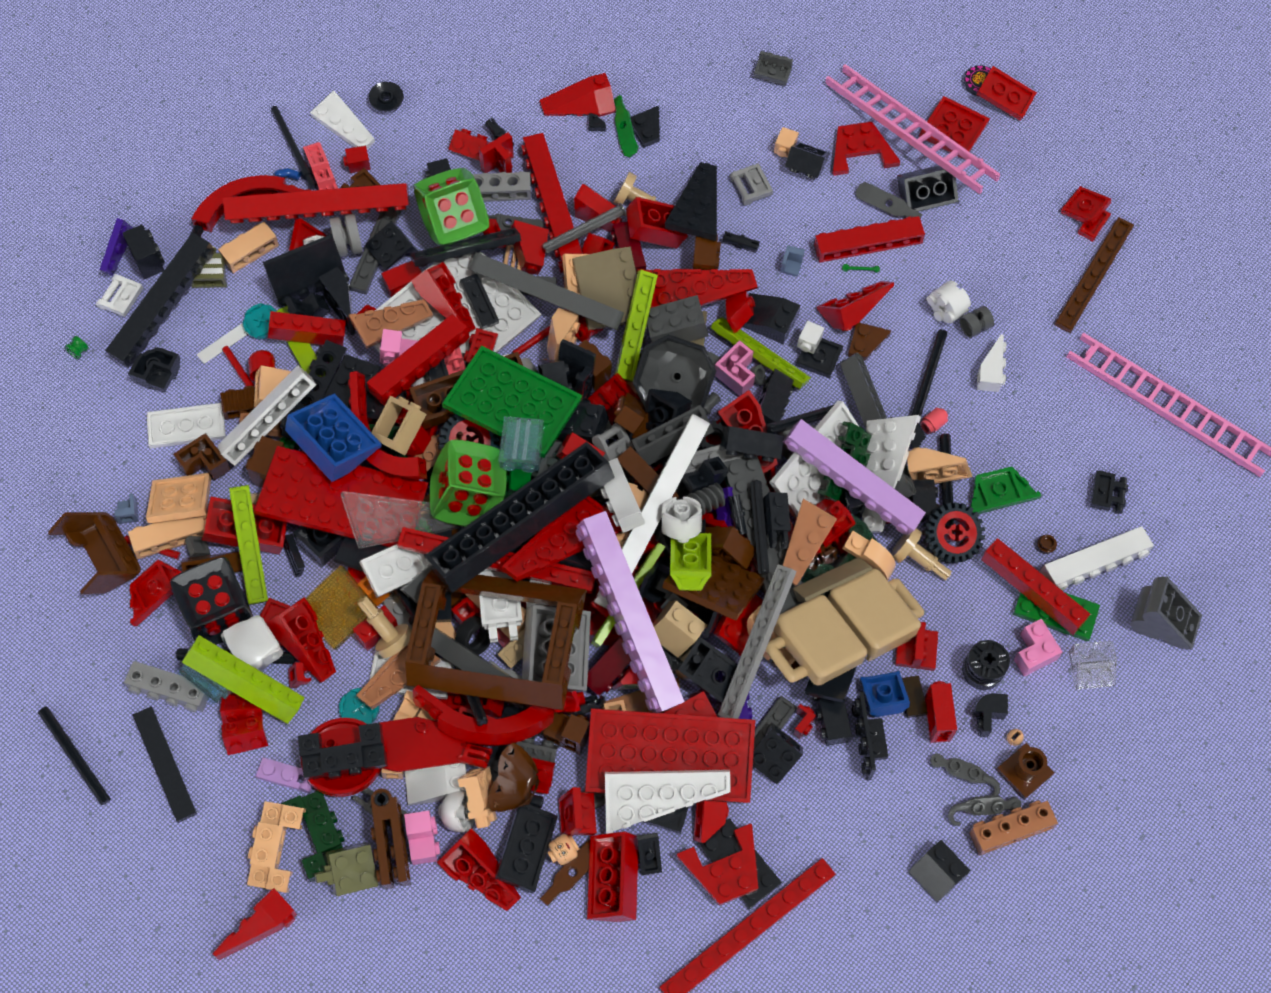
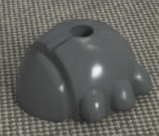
M762 364L753 366L750 371L755 374L754 384L764 385L766 374Z

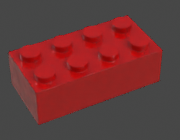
M210 497L202 541L239 547L231 500ZM252 504L254 512L256 505ZM254 514L260 551L280 555L284 545L287 522Z

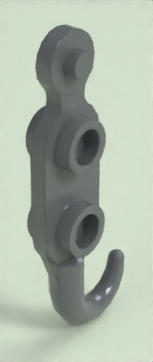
M938 753L933 754L930 758V763L933 767H944L947 773L953 777L973 784L987 783L992 785L994 788L993 794L984 796H998L1000 794L999 782L992 776H989L979 766L958 758L946 760Z
M1000 796L973 797L966 802L953 805L948 811V820L951 824L960 826L961 823L954 820V814L958 811H965L973 815H995L1002 813L1005 809L1012 811L1021 807V801L1017 797H1011L1008 800H1004Z

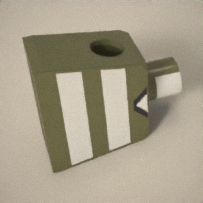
M214 246L215 251L212 258L205 263L202 272L194 278L192 288H227L225 263L222 254L216 253Z

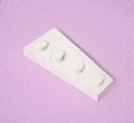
M335 91L331 92L310 112L312 118L353 147L366 145L368 149L375 143L374 137Z

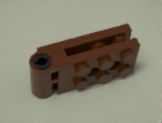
M383 788L377 789L371 796L374 821L371 835L372 840L377 845V848L374 849L375 862L377 861L380 868L376 870L377 881L385 889L395 888L394 878L403 887L410 886L411 878L401 803L388 790ZM385 822L391 824L394 846L389 847L388 825ZM391 856H392V859H394V861H396V866H397V867H393V870H392Z

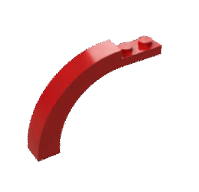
M257 175L229 182L212 192L199 205L191 219L193 225L201 226L204 231L212 233L216 223L224 215L223 198L312 190H304L294 185H287L285 178L278 176Z
M357 371L350 372L348 385L351 393L349 398L351 411L371 432L367 419L365 375ZM380 447L366 459L380 470L401 478L413 480L427 479L426 460L420 457H397Z
M420 685L413 689L414 704L418 708H423L433 719H438L439 730L455 739L472 744L506 745L520 742L537 735L550 726L554 720V710L552 708L532 705L516 715L500 719H488L487 724L479 726L474 717L453 710Z

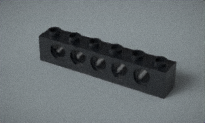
M326 340L323 346H319L316 354L318 357L316 360H312L309 370H311L309 375L316 383V386L312 389L315 391H310L289 414L306 407L303 404L310 405L323 399L346 355V347ZM284 417L280 424V428H282L281 436L293 440L285 431L287 417Z

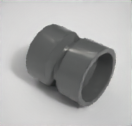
M980 306L973 310V312L961 316L959 323L964 334L972 338L980 334L981 331L992 328L994 326V318L986 306Z

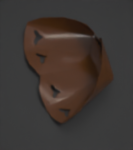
M511 743L501 753L498 762V777L493 782L488 795V805L491 811L504 812L530 804L538 788L539 779L538 775H536L538 773L536 764L532 757L516 743ZM512 749H514V755H508V753L512 752ZM500 785L501 791L496 793V791L498 790V786ZM535 785V787H536V788H534L535 791H533V793H531V788ZM494 800L499 804L496 808L494 807Z

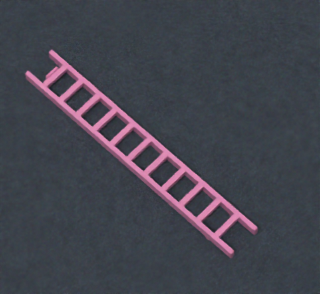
M846 64L843 65L842 72L851 79L842 85L831 77H826V85L979 195L982 193L983 186L975 180L983 174L988 175L996 182L999 180L1000 173L984 163L982 158L974 156ZM855 82L863 86L854 94L847 89ZM870 91L875 97L867 103L859 98ZM880 100L888 104L879 112L871 107ZM893 109L901 113L892 121L884 116ZM905 118H908L913 124L905 130L897 125ZM918 127L926 131L918 139L910 135ZM931 136L940 141L932 148L922 143ZM946 145L953 151L943 158L936 152ZM957 155L966 160L958 167L949 162ZM972 164L979 171L969 177L963 170Z
M1085 333L1082 334L1080 340L1091 346L1085 354L1086 357L1083 359L1074 352L1069 351L1066 358L1235 461L1238 466H1243L1259 477L1265 472V470L1252 463L1251 460L1258 450L1271 457V447ZM1096 351L1108 357L1101 368L1089 362ZM1112 360L1124 366L1117 378L1104 372ZM1128 370L1140 376L1133 388L1121 382ZM1144 380L1156 386L1149 398L1137 392V389ZM1160 390L1172 396L1165 408L1153 402V399ZM1176 400L1188 406L1181 418L1169 412ZM1192 409L1205 416L1198 428L1185 421ZM1209 419L1221 426L1214 438L1202 432ZM1225 430L1238 436L1230 449L1218 442ZM1241 440L1246 441L1251 447L1254 446L1247 459L1234 452Z

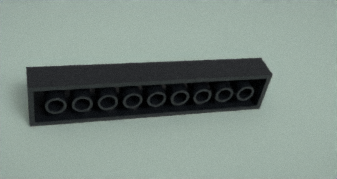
M585 442L424 555L429 566L453 593L615 478L611 466L588 442Z

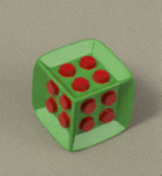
M466 168L448 170L423 179L413 185L422 220L429 232L430 238L436 244L444 245L457 242L489 228L488 214L479 186L473 174Z
M448 441L441 450L431 475L430 511L432 517L442 522L466 527L503 501L507 484L504 452L493 446L470 441Z

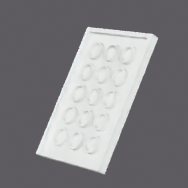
M837 401L814 429L841 448L842 444L845 443L838 440V436L845 437L848 429L842 425L843 422L859 425L844 402ZM794 452L769 483L776 492L788 493L789 511L796 518L803 498L814 505L826 498L818 494V490L825 491L828 481L823 479L824 475L818 471L817 467L805 462L801 455Z

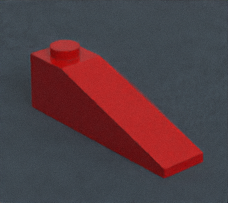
M606 73L587 77L539 100L544 116H566L567 114L583 116V114L589 115V113H593L601 117L616 113L612 90Z
M472 828L437 861L438 865L451 878L456 881H463L469 885V889L473 891L475 889L485 895L486 899L506 911L521 898L514 886L495 879L499 862L486 842Z

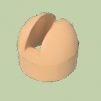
M1012 729L1007 734V741L1012 746L1020 745L1024 739V735L1019 729ZM1016 733L1019 734L1015 740L1012 739Z

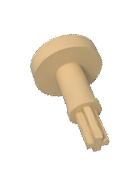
M628 172L613 204L618 206V203H622L623 205L626 199L633 201L635 197L653 201L657 200H655V196H651L634 187L633 184L637 175Z
M916 528L908 535L903 534L891 552L894 560L900 563L909 556L924 567L926 571L929 572L931 570L946 581L952 571L938 562L937 556L932 555L917 543L922 532Z
M367 596L359 599L357 604L367 615V622L382 637L375 647L382 658L391 657L408 645L412 630L407 624H400L394 627L383 614L384 612L381 609H377Z

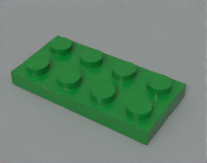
M1021 592L1013 615L1031 622L1042 619L1048 628L1088 642L1091 638L1100 605L1066 593L1090 613L1086 622L1074 635L1069 633Z

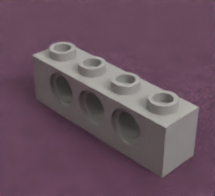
M530 172L473 174L484 202L531 200Z

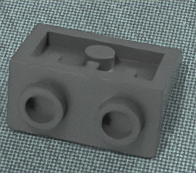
M533 737L516 742L532 758L555 763L559 746L554 745L555 742L549 740L538 742L534 741L535 738Z

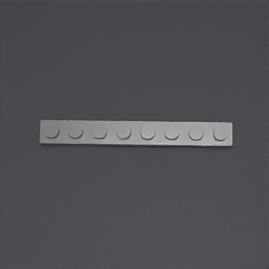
M779 564L777 565L718 713L719 716L739 718L797 571Z

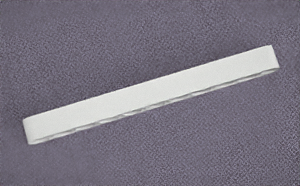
M694 414L688 420L641 510L645 524L631 529L621 548L631 573H633L662 517L663 503L672 498L710 425L709 422ZM599 591L594 602L607 609L606 605H608L606 597H602Z

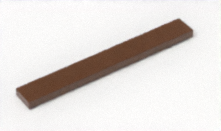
M1120 217L1117 218L1056 320L1055 326L1071 334L1132 231L1134 224Z

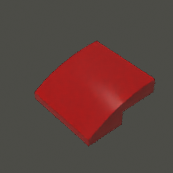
M616 373L588 398L591 404L605 406L611 425H613L615 414H613L616 407L615 404L621 395L625 396L628 392L641 401L619 373Z

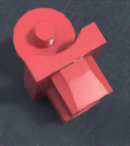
M457 347L451 355L444 358L449 375L466 369L460 347Z

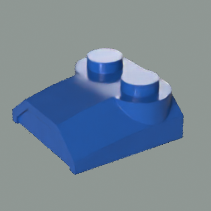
M900 671L860 677L867 702V711L870 715L881 717L899 714L909 708L910 701Z

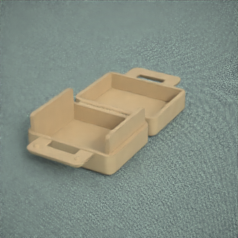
M873 568L871 571L831 589L828 598L824 595H819L781 613L773 630L778 637L769 641L765 651L789 682L794 683L808 676L815 685H822L862 664L866 655H868L866 659L869 662L910 641L920 629L921 622L918 618L924 615V609L899 579L895 578L888 581L880 570ZM786 647L800 666L793 669L779 649Z

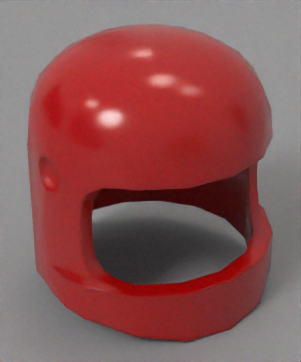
M258 350L250 355L248 366L252 381L255 382V373L261 365L276 368V360L271 352Z

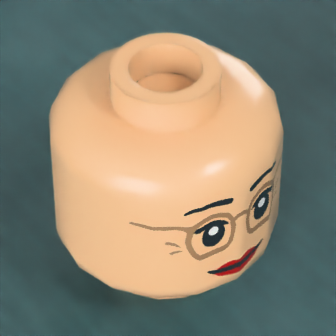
M562 834L549 843L550 851L547 853L553 863L557 861L560 865H565L578 856L577 851L579 847L571 835L568 837L566 834Z

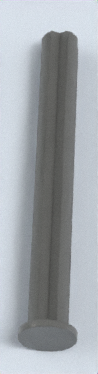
M618 203V206L543 243V249L546 253H549L622 215L626 216V210L622 203Z

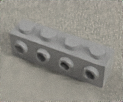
M133 661L124 681L130 693L135 695L140 693L146 694L152 700L158 701L162 699L167 704L175 707L177 705L185 706L184 708L190 712H196V710L203 712L212 692L208 683Z

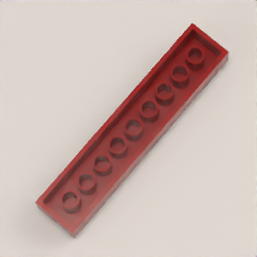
M401 183L223 198L225 220H230V223L237 224L244 223V219H248L249 222H261L262 218H267L269 221L280 220V216H285V219H298V215H303L304 218L316 217L317 213H322V216H335L334 212H340V215L353 214L352 211L358 210V213H371L370 209H376L377 212L389 211L388 208L392 207L396 211L407 210L406 206H410L408 184Z

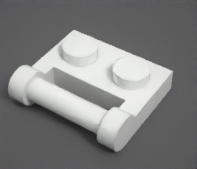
M114 274L110 286L102 298L98 299L96 305L103 310L106 309L126 317L143 290V286L140 283ZM121 285L111 302H108L117 287Z

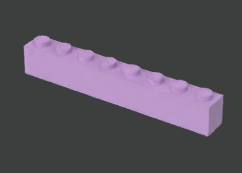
M802 419L793 426L784 439L783 443L787 445L789 450L797 452L805 462L813 464L821 474L829 476L837 486L845 488L853 498L861 500L868 509L877 512L884 521L893 524L900 533L908 535L913 532L926 512Z

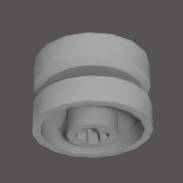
M355 214L345 215L346 227H342L339 217L329 218L332 229L330 233L334 238L340 257L348 255L347 244H350L351 252L354 255L363 253Z

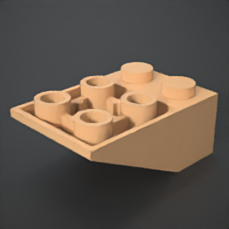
M558 307L552 316L547 341L549 360H558L562 339L576 345L577 337H575V334L580 327L578 314Z

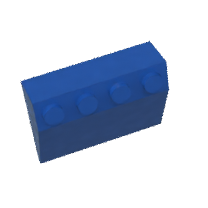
M335 393L287 416L285 431L331 482L350 473L382 446L380 441Z

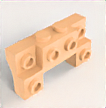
M264 801L261 821L258 822V826H255L253 830L254 845L250 847L248 853L251 868L247 885L268 890L275 888L279 892L289 893L290 888H288L293 871L277 868H279L287 827L302 829L303 825H301L306 808Z

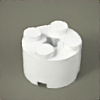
M947 281L927 297V302L934 311V317L939 322L953 323L970 310L968 307L971 306L968 294L963 288L959 289L956 286L958 283L955 281Z
M673 497L663 503L662 533L664 535L677 539L680 543H686L701 532L702 509L701 504L697 500L690 497L676 500V497Z

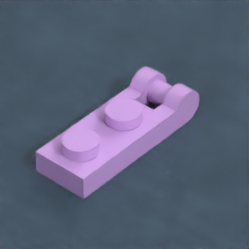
M262 758L256 774L257 779L305 793H310L312 786L306 779H304L303 783H299L300 776L304 777L302 768Z

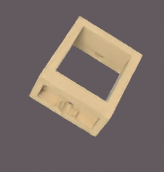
M390 396L371 433L380 443L406 455L426 414L420 411L421 407L413 402L408 405L410 401L400 396L398 399ZM402 408H405L408 412L394 439L387 438Z

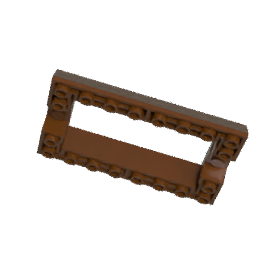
M431 569L422 582L405 659L407 686L416 687L420 685L422 688L564 710L571 669L568 667L574 631L580 628L587 590L521 580L517 582L514 579L477 575L454 591L557 606L542 682L431 666V661L434 660L436 651L431 647L438 611L444 610L446 590L450 591Z

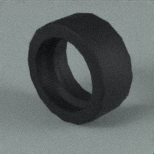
M469 617L459 626L455 640L477 655H480L490 645L489 629L485 630V627H482L481 617ZM480 628L477 638L469 644L472 634Z

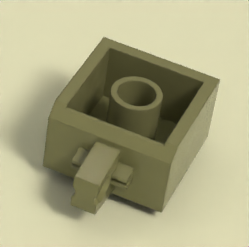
M367 842L326 852L328 865L324 866L325 871L314 873L315 882L327 881L328 885H332L333 894L336 896L378 886L371 845Z

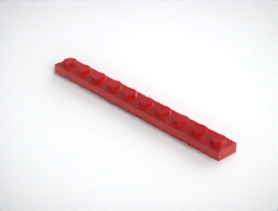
M402 527L397 546L401 549L427 554L449 538ZM509 552L487 569L505 573L502 571V565L516 553ZM558 563L526 577L527 579L557 586L586 589V593L591 594L596 580L592 571Z
M823 858L820 859L662 984L659 989L662 993H689L831 880L836 873Z

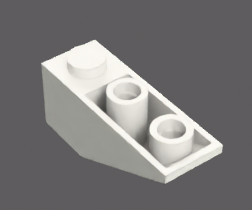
M1002 334L980 365L977 373V390L999 392L1001 386L1005 385L1006 375L1003 374V369L1006 367V358H1003V353L1006 352V342H1004V335Z

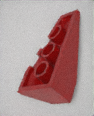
M444 262L425 270L411 280L414 289L445 318L453 314L468 327L469 332L476 329L468 309L461 303V293L456 292L454 287L456 281Z
M877 282L862 288V292L847 293L844 299H831L817 306V310L834 329H841L842 331L851 330L852 326L858 324L894 287V282Z
M750 390L716 413L726 426L767 433L761 406ZM758 456L763 473H766L778 464L777 459H774V462L762 461V457Z
M303 597L266 622L275 638L299 662H303V666L322 683L336 673L330 652L325 648L322 640L324 635L322 631H319L316 622L318 620L317 615L306 598Z
M273 888L253 908L255 913L248 918H244L239 923V931L237 933L232 932L212 954L218 960H221L282 930L284 927H289L295 921L297 913L278 891Z

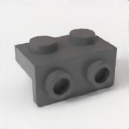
M760 51L753 77L786 86L792 71L793 59Z

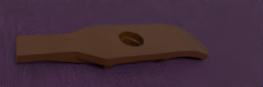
M590 840L577 851L578 856L565 864L555 875L553 885L540 898L546 906L560 893L571 890L589 871ZM571 869L577 872L573 877L569 875Z

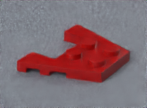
M872 121L838 126L833 176L849 173L846 158L880 153L884 168L900 166V160Z
M751 823L734 830L735 837L742 850L706 866H702L694 847L676 854L678 860L686 866L688 871L701 883V886L719 906L758 890L753 827Z

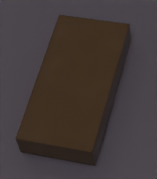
M919 675L902 678L910 701L909 708L905 710L907 718L927 715L928 712Z

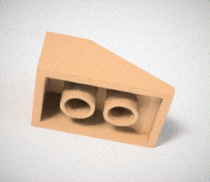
M917 447L908 451V470L912 480H934L936 484L972 477V472L966 458L928 448Z

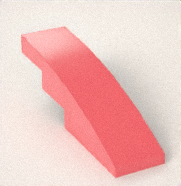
M320 142L304 146L303 149L318 189H338Z

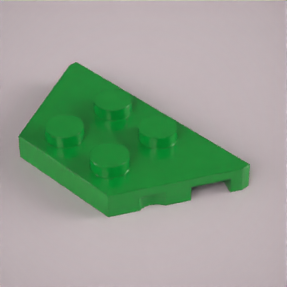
M1011 466L976 475L971 507L973 512L981 514L1037 500L1042 495L1039 491L1036 492L1030 487L1029 482L1024 477H1021Z

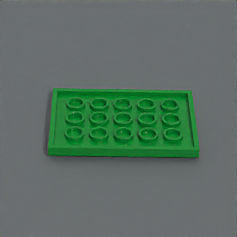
M481 345L443 401L442 407L545 458L581 402L582 395Z

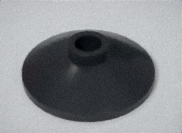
M393 82L378 83L369 92L370 104L379 111L395 110L402 104L404 99L401 87Z

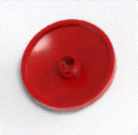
M336 718L319 725L310 734H321L332 729L366 725V723L354 718ZM382 768L362 771V774L354 776L349 775V773L341 774V778L337 779L323 777L307 781L313 788L325 795L346 797L357 794L369 787L378 777Z

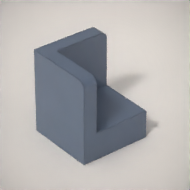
M787 245L780 272L797 277L805 250Z
M129 494L130 500L117 503L118 509H115L114 512L119 524L139 522L138 503L134 494Z

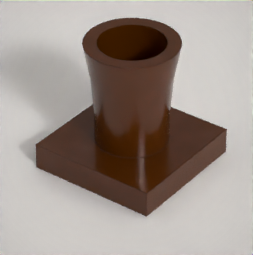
M1027 743L996 769L1024 800L1055 773L1047 765V757L1044 752L1038 748L1030 747Z

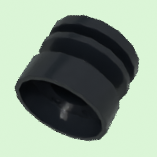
M979 641L973 645L963 662L962 672L965 680L975 689L984 691L995 688L1009 669V654L1004 646L996 641Z

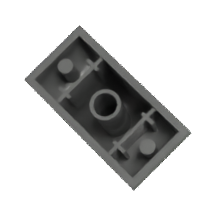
M1157 577L1153 580L1152 586L1141 588L1130 626L1141 635L1153 639H1163L1172 646L1193 650L1202 614L1169 577Z

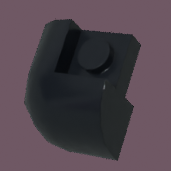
M154 347V349L147 350L137 356L128 375L143 387L148 389L152 387L166 392L172 379H176L179 372L180 356L166 349Z

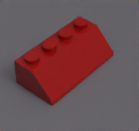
M626 831L590 836L588 920L610 922L636 920L637 836Z

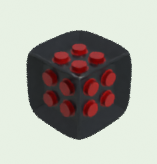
M226 557L215 558L181 572L170 580L174 597L185 622L190 628L194 641L200 635L215 645L223 642L221 634L224 630L253 617L234 570Z

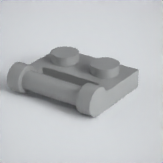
M759 163L734 171L729 175L731 181L735 183L745 206L753 201L773 195V190ZM740 178H745L752 191L751 194L747 193Z
M618 423L613 424L611 429L601 435L597 434L592 438V443L605 452L603 457L607 461L618 458L630 446L634 449L625 428ZM616 434L619 439L607 446L606 440Z

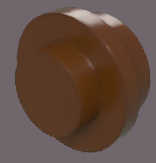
M1043 535L1038 539L1037 546L1041 552L1049 554L1055 551L1057 542L1053 536Z

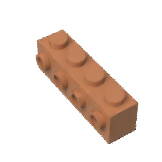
M1038 800L1029 804V808L1022 809V807L1010 811L1011 814L1007 816L999 814L988 823L980 821L974 824V828H972L969 834L978 855L989 853L1054 829L1058 822L1049 802L1041 803Z

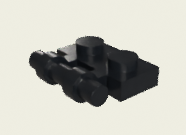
M1097 470L1094 477L1090 507L1109 511L1112 504L1116 507L1115 513L1122 514L1123 508L1126 507L1125 493L1128 492L1129 486L1127 478L1120 477L1118 482L1115 481L1116 474ZM1113 489L1118 491L1117 497L1113 496Z

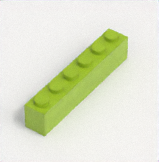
M198 635L182 661L183 664L286 724H289L298 712L305 698Z

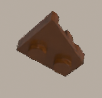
M859 322L855 326L848 357L859 353L863 360L866 361L872 352L877 350L881 343L890 336L891 330Z

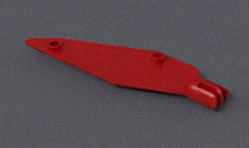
M413 717L379 722L382 724L388 767L383 769L402 772L458 763L486 769L493 751L491 748L470 744L445 734L438 729L437 721ZM359 726L332 729L321 733L322 748H327L330 744L339 746L360 742Z

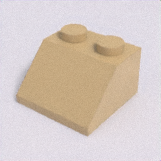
M669 601L653 623V627L661 646L678 658L697 641L707 627V624L678 601Z

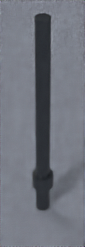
M273 106L271 110L301 169L300 173L303 179L307 181L310 189L316 188L317 185L312 177L311 169L307 167L278 107Z

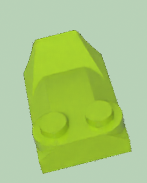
M699 533L686 543H680L677 539L671 538L670 575L679 590L701 591L710 578L711 533Z

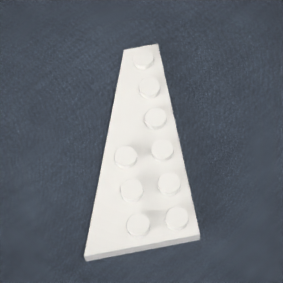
M919 415L867 421L866 432L872 435L866 451L871 454L866 468L894 489L897 481L901 479L909 455L908 448L911 440H914L916 434L914 431L921 419ZM865 507L862 515V532L865 534L883 532L886 521L877 512Z
M730 770L605 772L606 834L669 814L682 807H689L694 803L729 793Z

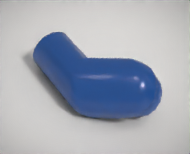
M289 168L279 169L273 173L275 174L274 176L288 177L297 181L301 176L300 172Z

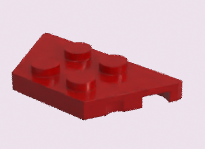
M158 559L130 584V608L133 609V618L130 619L131 625L137 627L173 595L170 580L182 571Z

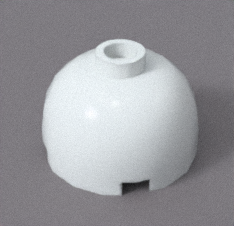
M464 791L448 794L438 809V814L444 826L451 831L461 833L468 832L473 827L475 818H468L467 813L470 812L467 808L468 797Z

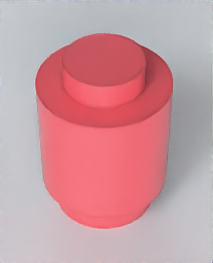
M936 407L922 418L920 426L927 434L935 433L948 422V414L944 409Z

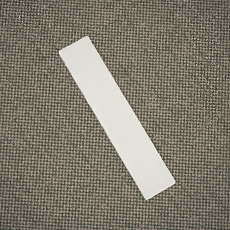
M243 323L199 352L197 356L205 364L223 352V347H230L245 337L248 333L244 330Z

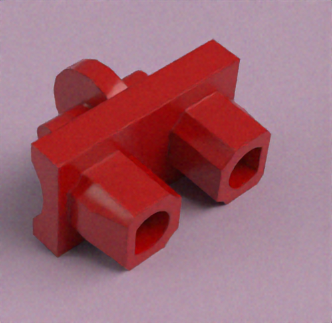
M576 690L567 691L564 710L553 709L554 712L580 711L579 705L585 704L584 693L577 692Z

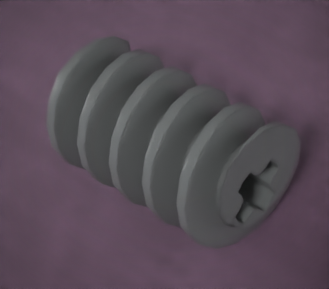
M717 482L714 485H709L694 493H690L688 496H683L697 500L701 504L702 515L705 512H711L712 509H718L719 506H725L724 492Z

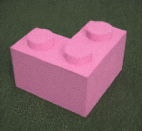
M383 329L380 364L384 366L389 365L418 341L403 339L402 331Z
M739 340L715 364V376L739 396L754 385L755 374L746 368L752 363L753 351Z
M1042 619L1024 627L1020 636L1028 648L1018 652L1014 662L1025 677L1058 660L1062 654L1061 648Z
M430 811L404 814L412 865L437 862V855L441 853L439 842H435L434 836L438 834L435 816L431 817Z

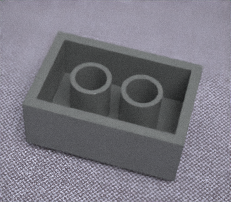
M698 295L650 308L647 325L652 342L668 334L687 341L709 336Z

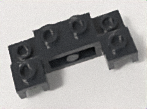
M378 722L360 725V742L322 748V738L319 733L298 736L299 755L302 758L304 779L311 780L323 777L337 779L341 778V774L349 773V775L354 776L362 774V771L388 767L382 724Z

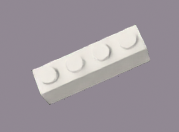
M618 458L608 461L615 478L603 486L604 488H601V492L605 500L609 498V501L606 502L610 513H615V515H612L616 527L620 526L624 533L644 525L645 521Z

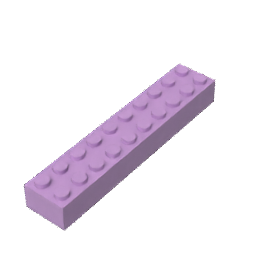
M606 511L583 519L576 526V535L579 541H583L585 557L587 560L590 559L592 563V574L595 579L598 578L601 585L599 586V591L602 597H606L608 613L615 619V630L618 635L622 636L624 641L622 647L624 652L629 654L631 658L630 666L632 671L638 675V686L641 692H645L647 697L645 702L648 710L653 713H659L683 703L682 694Z

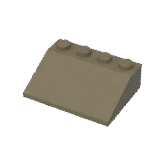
M631 247L611 249L573 258L580 295L624 312L619 326L626 325L637 278ZM585 317L588 330L608 328V326Z

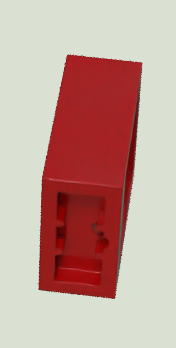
M936 681L930 685L924 696L928 712L927 721L930 743L951 742L957 731L951 683Z

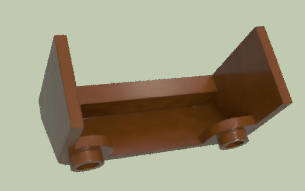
M64 512L48 531L49 535H65L68 542L73 546L84 547L93 562L97 572L81 589V595L107 593L135 578L141 572V566L115 519L106 512Z

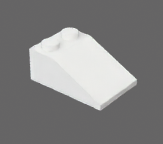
M458 763L405 771L408 806L441 802L448 794L457 791L466 792L465 787H459L458 779L467 773L466 764Z

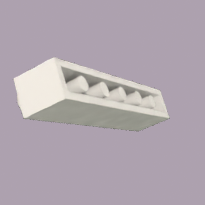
M297 365L217 445L221 455L235 466L255 446L256 442L260 441L262 436H266L316 386L312 377Z
M1143 526L1047 563L1039 572L1063 591L1070 584L1078 585L1085 578L1090 577L1093 579L1105 570L1110 572L1120 564L1125 566L1133 562L1135 558L1143 559L1147 557L1154 545Z

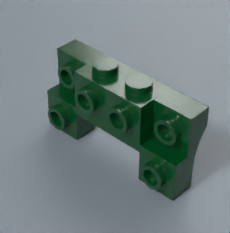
M844 421L842 425L848 429L845 437L838 436V440L845 443L842 444L841 449L866 467L871 455L866 451L872 435L854 423ZM824 475L823 479L828 481L825 491L818 490V494L835 502L839 500L846 507L847 501L844 493L847 490L837 486L833 479Z
M319 791L304 797L300 795L281 803L306 808L302 820L305 819L317 851V854L302 860L310 882L315 880L314 873L325 871L324 866L328 865L326 852L343 848L341 842L345 841L341 829L338 831L336 829L335 823L338 820L335 812H330L324 794Z

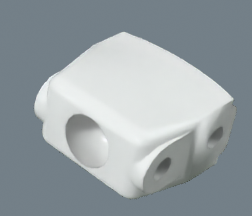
M260 615L236 623L221 634L224 644H227L235 657L259 671H263L283 655V650Z

